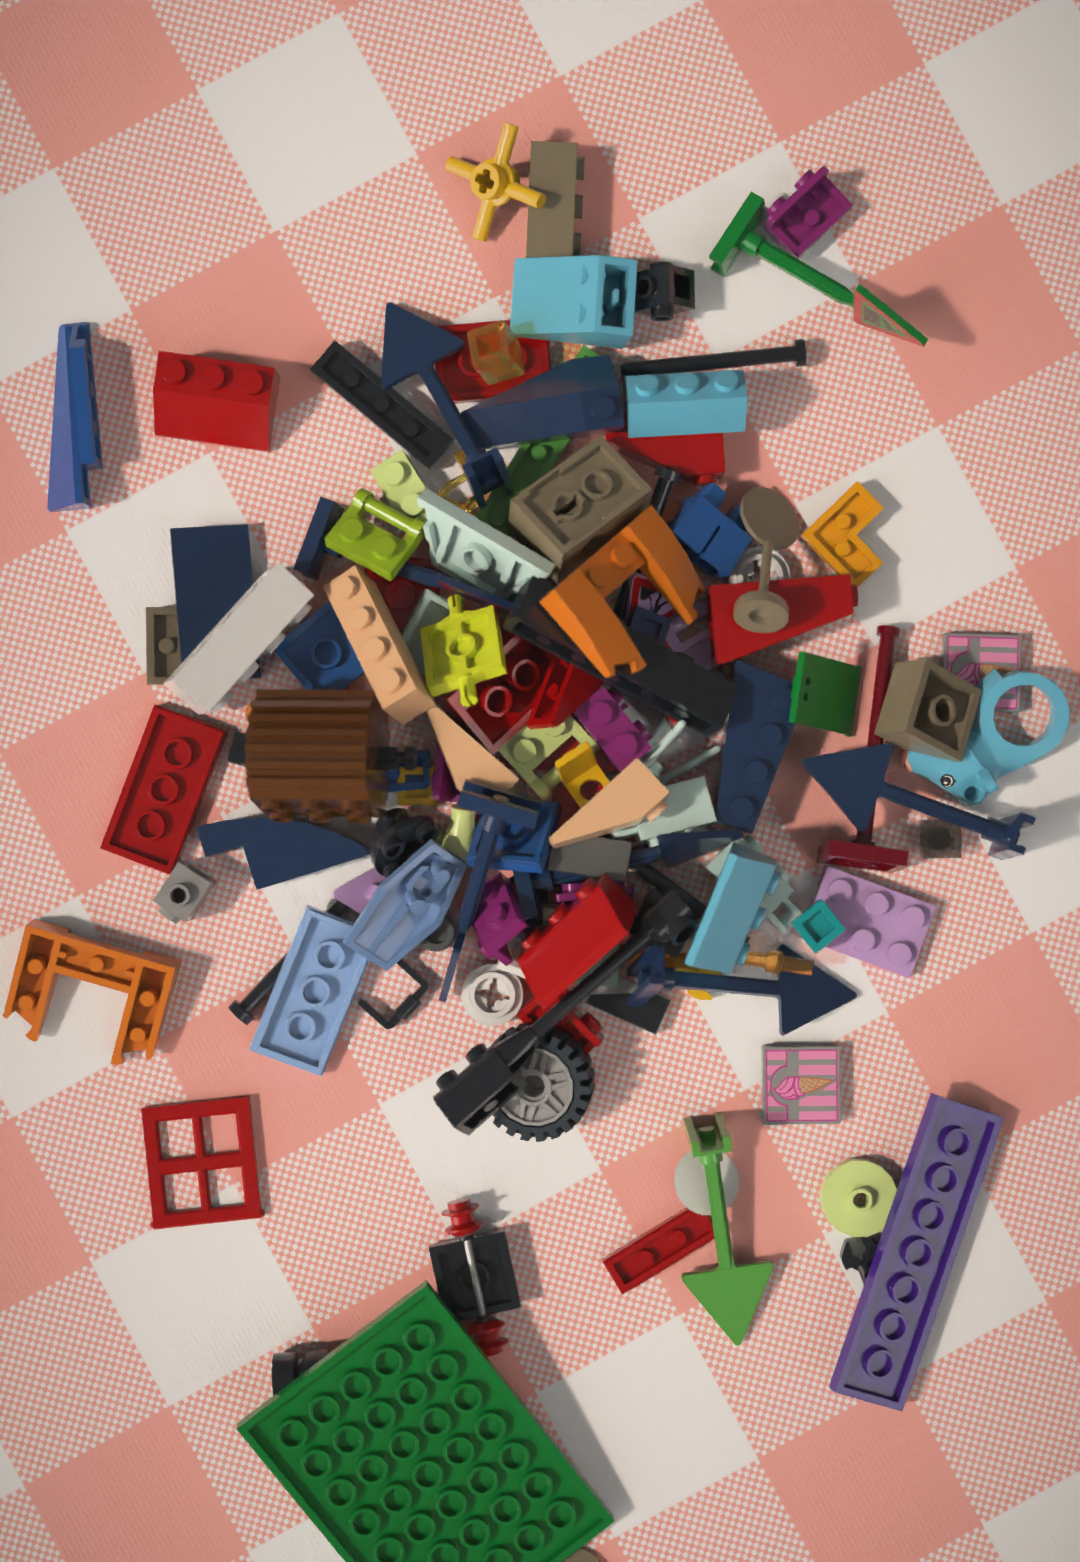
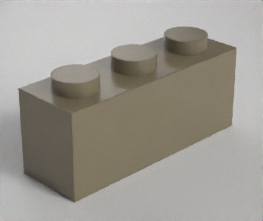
M531 141L529 188L544 193L546 195V202L541 209L528 205L526 258L580 256L581 233H574V218L582 219L583 195H577L575 192L576 180H584L585 156H577L578 143Z

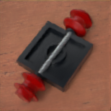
M460 1198L448 1202V1209L441 1212L442 1216L450 1217L451 1225L445 1229V1232L458 1237V1239L429 1245V1252L440 1298L459 1321L476 1318L477 1321L473 1322L467 1329V1332L470 1335H476V1343L486 1356L489 1357L503 1351L502 1346L509 1342L508 1338L499 1335V1329L505 1325V1321L492 1317L491 1314L521 1308V1300L505 1228L474 1235L483 1224L482 1220L474 1219L473 1211L479 1207V1204L471 1203L470 1198Z

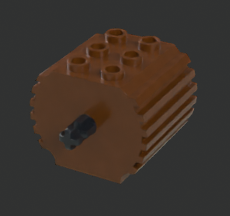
M256 690V698L251 701V713L248 714L247 720L249 724L248 728H246L245 770L247 778H245V784L248 789L249 799L267 817H270V820L273 822L289 823L293 822L294 817H309L308 820L311 822L330 823L332 822V817H348V821L352 823H370L371 818H383V815L386 814V801H388V786L390 784L389 771L397 770L398 764H404L405 770H414L416 767L417 753L415 748L406 747L404 754H398L397 747H389L388 713L382 709L374 690Z

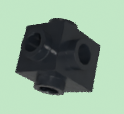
M654 262L649 265V269L637 272L635 312L650 315L652 321L661 322L673 320L674 314L695 309L694 270L676 266L670 262Z

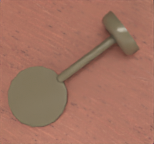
M757 487L752 488L743 495L740 503V514L747 531L757 542L763 545L759 590L747 592L737 599L734 604L733 618L745 630L755 633H770L784 628L788 623L789 606L786 601L778 594L768 591L772 550H783L792 545L797 539L799 528L793 508L781 495L774 490Z

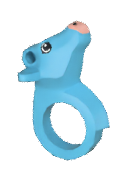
M994 668L976 686L982 690L962 762H954L902 749L900 752L902 767L906 771L927 778L941 789L954 795L965 805L973 806L982 803L988 793L991 794L999 789L996 783L999 778L1044 756L1056 748L1062 741L1069 726L1070 708L1064 692L1053 679L1049 680L1034 671L1013 670L1000 675ZM1019 685H1032L1039 688L1047 697L1050 706L1049 722L1044 732L1035 740L1023 744L1010 743L1004 740L997 732L994 723L995 706L999 698L1009 689Z

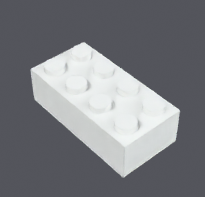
M279 562L265 570L163 684L198 715L209 712L213 714L215 711L218 713L233 697V694L228 690L235 683L237 685L241 682L245 683L259 668L260 665L255 660L261 654L265 656L267 653H272L286 636L281 631L286 626L291 627L293 624L299 623L312 607L307 602L314 594Z

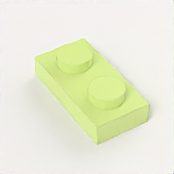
M401 449L371 469L370 472L392 508L413 519L419 517L427 521L425 508L418 507L417 505L419 495L427 487L407 454Z

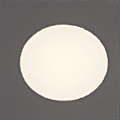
M689 1151L681 1158L675 1170L674 1186L676 1193L683 1205L692 1212L700 1215H711L704 1164L700 1163L699 1157H693L692 1152ZM722 1153L723 1160L720 1162L727 1209L737 1196L739 1174L732 1159L726 1153Z

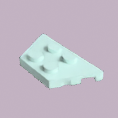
M427 488L419 495L417 505L418 507L425 508L427 517L423 530L425 538L430 545L429 555L432 566L456 580L507 600L513 593H518L519 589L532 576L547 579L555 569L556 564Z

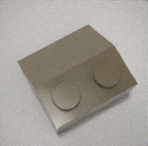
M927 658L895 662L874 734L905 750L954 762H962L982 690Z

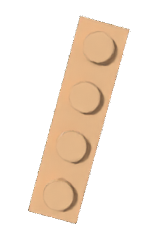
M354 565L324 585L323 588L382 709L404 725L434 706L436 703L428 691L427 685L376 583Z

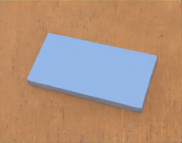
M306 905L249 1046L250 1051L322 1077L369 962L367 958L343 943L354 922Z

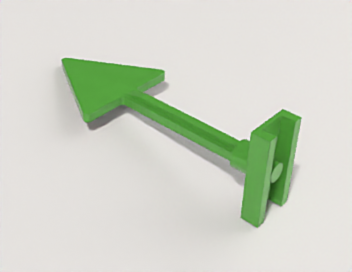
M722 1112L714 1113V1125L694 1128L692 1118H684L685 1132L693 1157H699L700 1163L704 1164L718 1266L716 1268L684 1272L681 1274V1279L736 1346H739L743 1341L774 1265L772 1260L743 1264L734 1263L720 1162L723 1160L722 1153L732 1152V1144Z

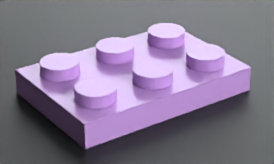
M825 866L812 904L821 898L846 928L843 933L825 947L910 978L936 906L830 866Z

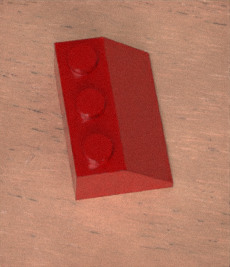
M159 351L153 385L154 435L269 453L281 377L275 367Z
M506 619L500 624L507 674L477 683L475 688L478 701L475 705L470 701L471 706L469 707L461 704L460 689L433 697L457 725L492 755L527 723L553 657L547 651L503 629Z
M606 873L596 881L592 878L587 879L575 892L577 898L569 906L561 903L548 916L547 920L550 923L541 931L534 928L520 942L523 949L517 962L538 1004L543 1009L551 1004L630 932L638 904Z

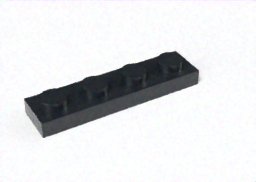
M334 340L310 368L311 373L426 469L430 470L454 442L451 436L392 387L384 390L381 385V378L337 341Z

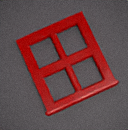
M250 1095L141 1108L153 1219L150 1223L152 1229L258 1219L265 1216V1211L261 1207ZM235 1114L239 1151L206 1154L203 1117ZM192 1118L195 1155L163 1159L159 1122ZM241 1167L245 1204L212 1207L208 1170ZM197 1172L201 1208L168 1212L164 1175Z

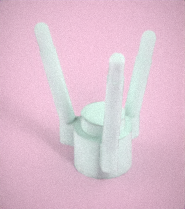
M665 718L659 722L651 733L653 738L648 743L652 747L668 724ZM680 720L650 753L648 751L639 760L665 785L710 759V757L719 753L722 747L716 745L660 776L659 774L664 768L656 759L686 726V721Z

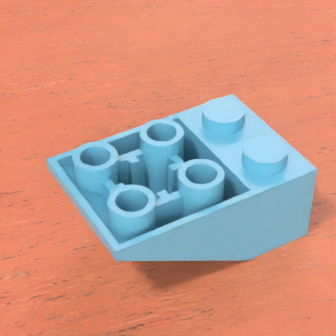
M603 255L515 258L509 336L623 349L633 337L638 260Z

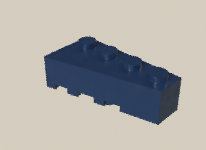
M735 660L731 663L730 682L739 686L724 724L713 809L717 822L735 829H742V832L747 834H753L795 723L789 722L793 682Z

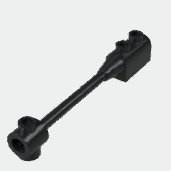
M656 887L649 891L643 899V903L647 907L641 912L643 927L533 1025H528L488 1048L484 1044L474 1046L465 1056L469 1063L465 1069L459 1074L455 1070H449L437 1079L436 1085L440 1091L433 1096V1099L454 1129L469 1136L523 1089L528 1083L518 1070L542 1041L541 1038L653 939L666 943L671 941L673 945L679 946L694 936L699 927L698 923L694 920L697 916L672 887L666 891L661 887Z

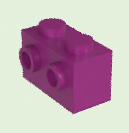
M603 686L572 714L598 744L601 751L616 770L621 773L636 758H641L652 749L648 741L653 737L639 719L632 723L624 712L628 705L615 689L608 692Z

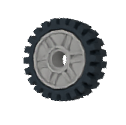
M521 1023L516 1028L514 1026L509 1028L492 1044L495 1045L527 1027L529 1023ZM555 1025L541 1038L542 1041L519 1068V1073L528 1084L493 1114L495 1117L493 1124L498 1128L504 1125L507 1128L505 1133L512 1137L515 1133L521 1134L520 1140L529 1141L531 1137H535L536 1142H543L547 1137H551L553 1140L560 1137L563 1132H569L580 1121L592 1099L595 1083H593L595 1071L590 1066L592 1059L589 1053L585 1054L583 1052L585 1046L581 1041L575 1042L572 1039L573 1034L568 1030L564 1033L559 1031L560 1026ZM536 1075L540 1077L544 1082V1087L533 1086L529 1082L528 1076Z

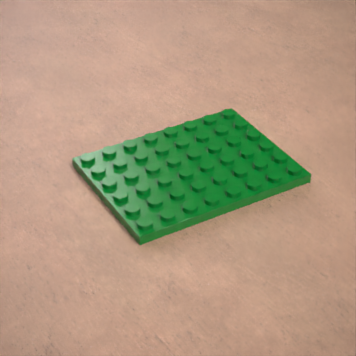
M427 1280L237 1423L236 1430L345 1562H562L615 1522L613 1514Z

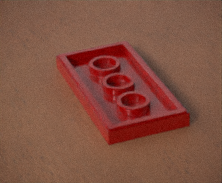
M154 704L100 849L170 875L181 859L228 731Z

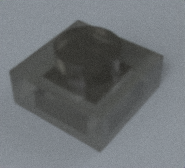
M920 820V858H962L961 827L942 820Z

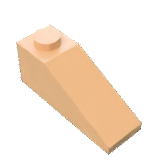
M436 705L425 711L456 789L460 792L463 789L465 779L507 791L519 780L516 775Z
M636 758L550 836L549 844L556 849L639 825L646 818L653 822L668 808L664 801L668 799L670 792Z

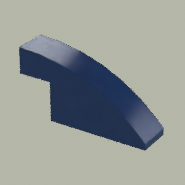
M243 818L224 820L196 827L205 857L243 846L256 890L371 855L370 848L360 841L335 830L309 822L293 820V822L279 823L271 821L270 818Z

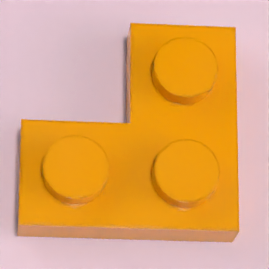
M856 481L800 537L837 575L850 574L851 584H856L858 588L883 562L857 534L884 507Z

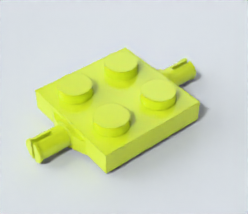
M454 594L455 600L452 595L447 600L450 615L438 623L420 628L426 685L432 697L460 689V702L463 706L469 707L471 706L470 701L473 705L478 701L475 685L479 682L507 674L499 615L494 605L478 610L465 611L464 597L460 594Z

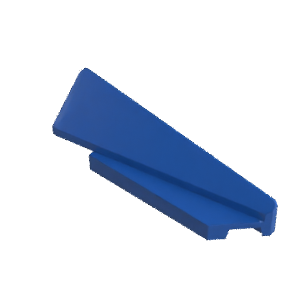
M89 322L62 324L58 329L47 509L50 512L92 509L88 471L103 469Z

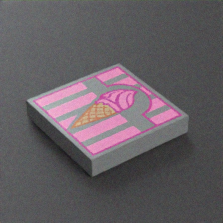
M943 633L941 667L974 686H977L980 680L994 668L1000 675L1013 670H1021L1022 635ZM1021 685L1006 691L999 698L994 712H1020Z
M839 1045L761 1046L763 1125L841 1124Z

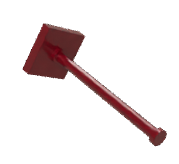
M877 626L876 635L880 637L867 747L882 745L884 740L874 733L891 679L895 638L900 637V628L895 626ZM875 803L867 829L863 832L857 830L856 839H852L851 842L827 841L818 847L816 863L894 873L907 867L909 850L875 846L876 842L872 841Z

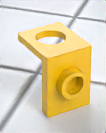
M588 741L568 751L554 762L561 782L580 808L590 801L581 795V788L586 782L598 781L602 784L603 788L610 783L598 766Z

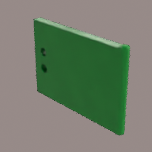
M799 652L796 675L792 684L789 722L851 737L862 666L840 662L807 652Z

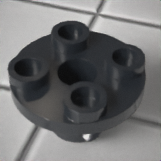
M405 808L387 810L383 818H378L375 824V830L379 838L372 848L371 862L377 872L387 878L431 838L442 845L444 839L443 828L431 816L418 815L410 817Z

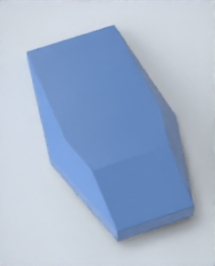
M431 838L378 886L344 938V945L388 971L441 926L467 868L466 862Z

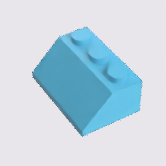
M744 369L625 376L623 378L628 438L744 432L746 430L748 395Z
M732 843L699 922L698 930L694 934L684 964L731 974L735 964L743 965L751 945L744 942L749 929H758L766 910L760 907V903L765 892L773 894L781 875L780 872L775 870L777 859L738 843Z

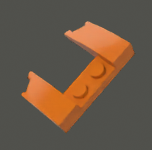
M652 505L645 509L540 601L542 606L606 679L615 675V665L628 663L631 673H637L646 666L625 628L604 600L638 568L687 625L697 618L698 612L693 608L696 594L700 595L704 592V586L687 553Z
M33 919L25 925L3 1017L7 1019L16 1011L32 1026L25 1036L31 1041H38L59 974L128 994L110 1064H123L125 1062L124 1053L145 1049L146 1059H152L168 1013L182 961L146 950L140 954L71 934L70 928Z

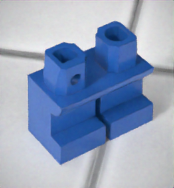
M715 483L705 484L695 496L684 498L681 502L682 507L672 521L666 522L687 553L690 561L710 578L728 577L752 539L746 533L747 529L742 521L739 505L732 506L726 515L718 509L727 495Z

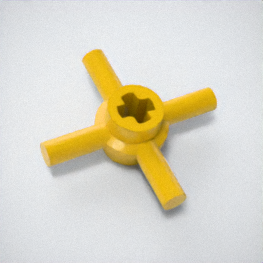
M504 122L494 158L487 159L477 166L454 156H450L446 161V170L470 180L472 192L482 201L472 234L474 239L487 241L496 206H502L513 198L537 209H541L545 205L546 195L520 184L518 172L509 164L519 129L518 125Z

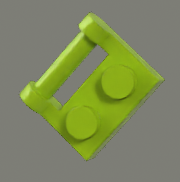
M360 488L354 495L349 508L325 537L326 547L392 581L424 539L423 525L426 521L419 517L413 519L375 499L372 492ZM368 512L406 532V535L403 539H400L362 517Z

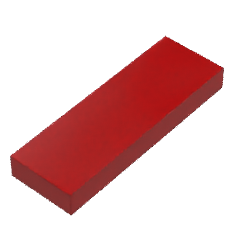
M686 1207L602 1258L603 1264L622 1295L713 1240L714 1232L711 1215H700Z

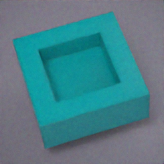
M821 898L790 922L815 954L846 930Z

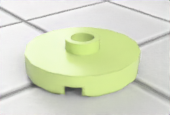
M865 1158L848 1159L841 1162L834 1169L832 1168L825 1175L820 1188V1205L826 1219L839 1232L851 1237H869L884 1229L897 1188L892 1177L879 1164ZM857 1193L866 1194V1200L861 1205H856L853 1202L854 1196Z

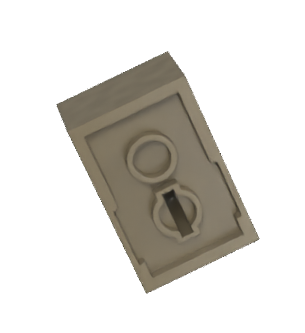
M599 435L511 499L507 531L520 544L556 564L550 577L559 584L648 508L652 488Z

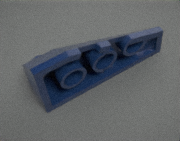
M610 355L571 359L461 412L480 449L485 450L493 449L494 447L502 448L606 435V433L620 432L624 427L620 389Z

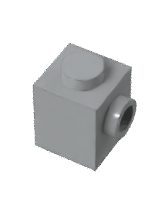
M180 861L153 901L161 906L158 912L174 923H178L180 919L183 922H188L193 919L217 882L188 862Z

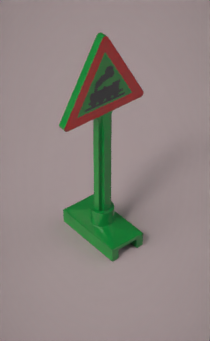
M752 191L709 255V259L714 261L711 270L725 277L741 251L753 258L758 256L832 300L852 307L854 309V322L922 347L928 342L927 337L861 284L857 285L853 294L846 286L767 242L765 236L755 231L766 214L764 198Z

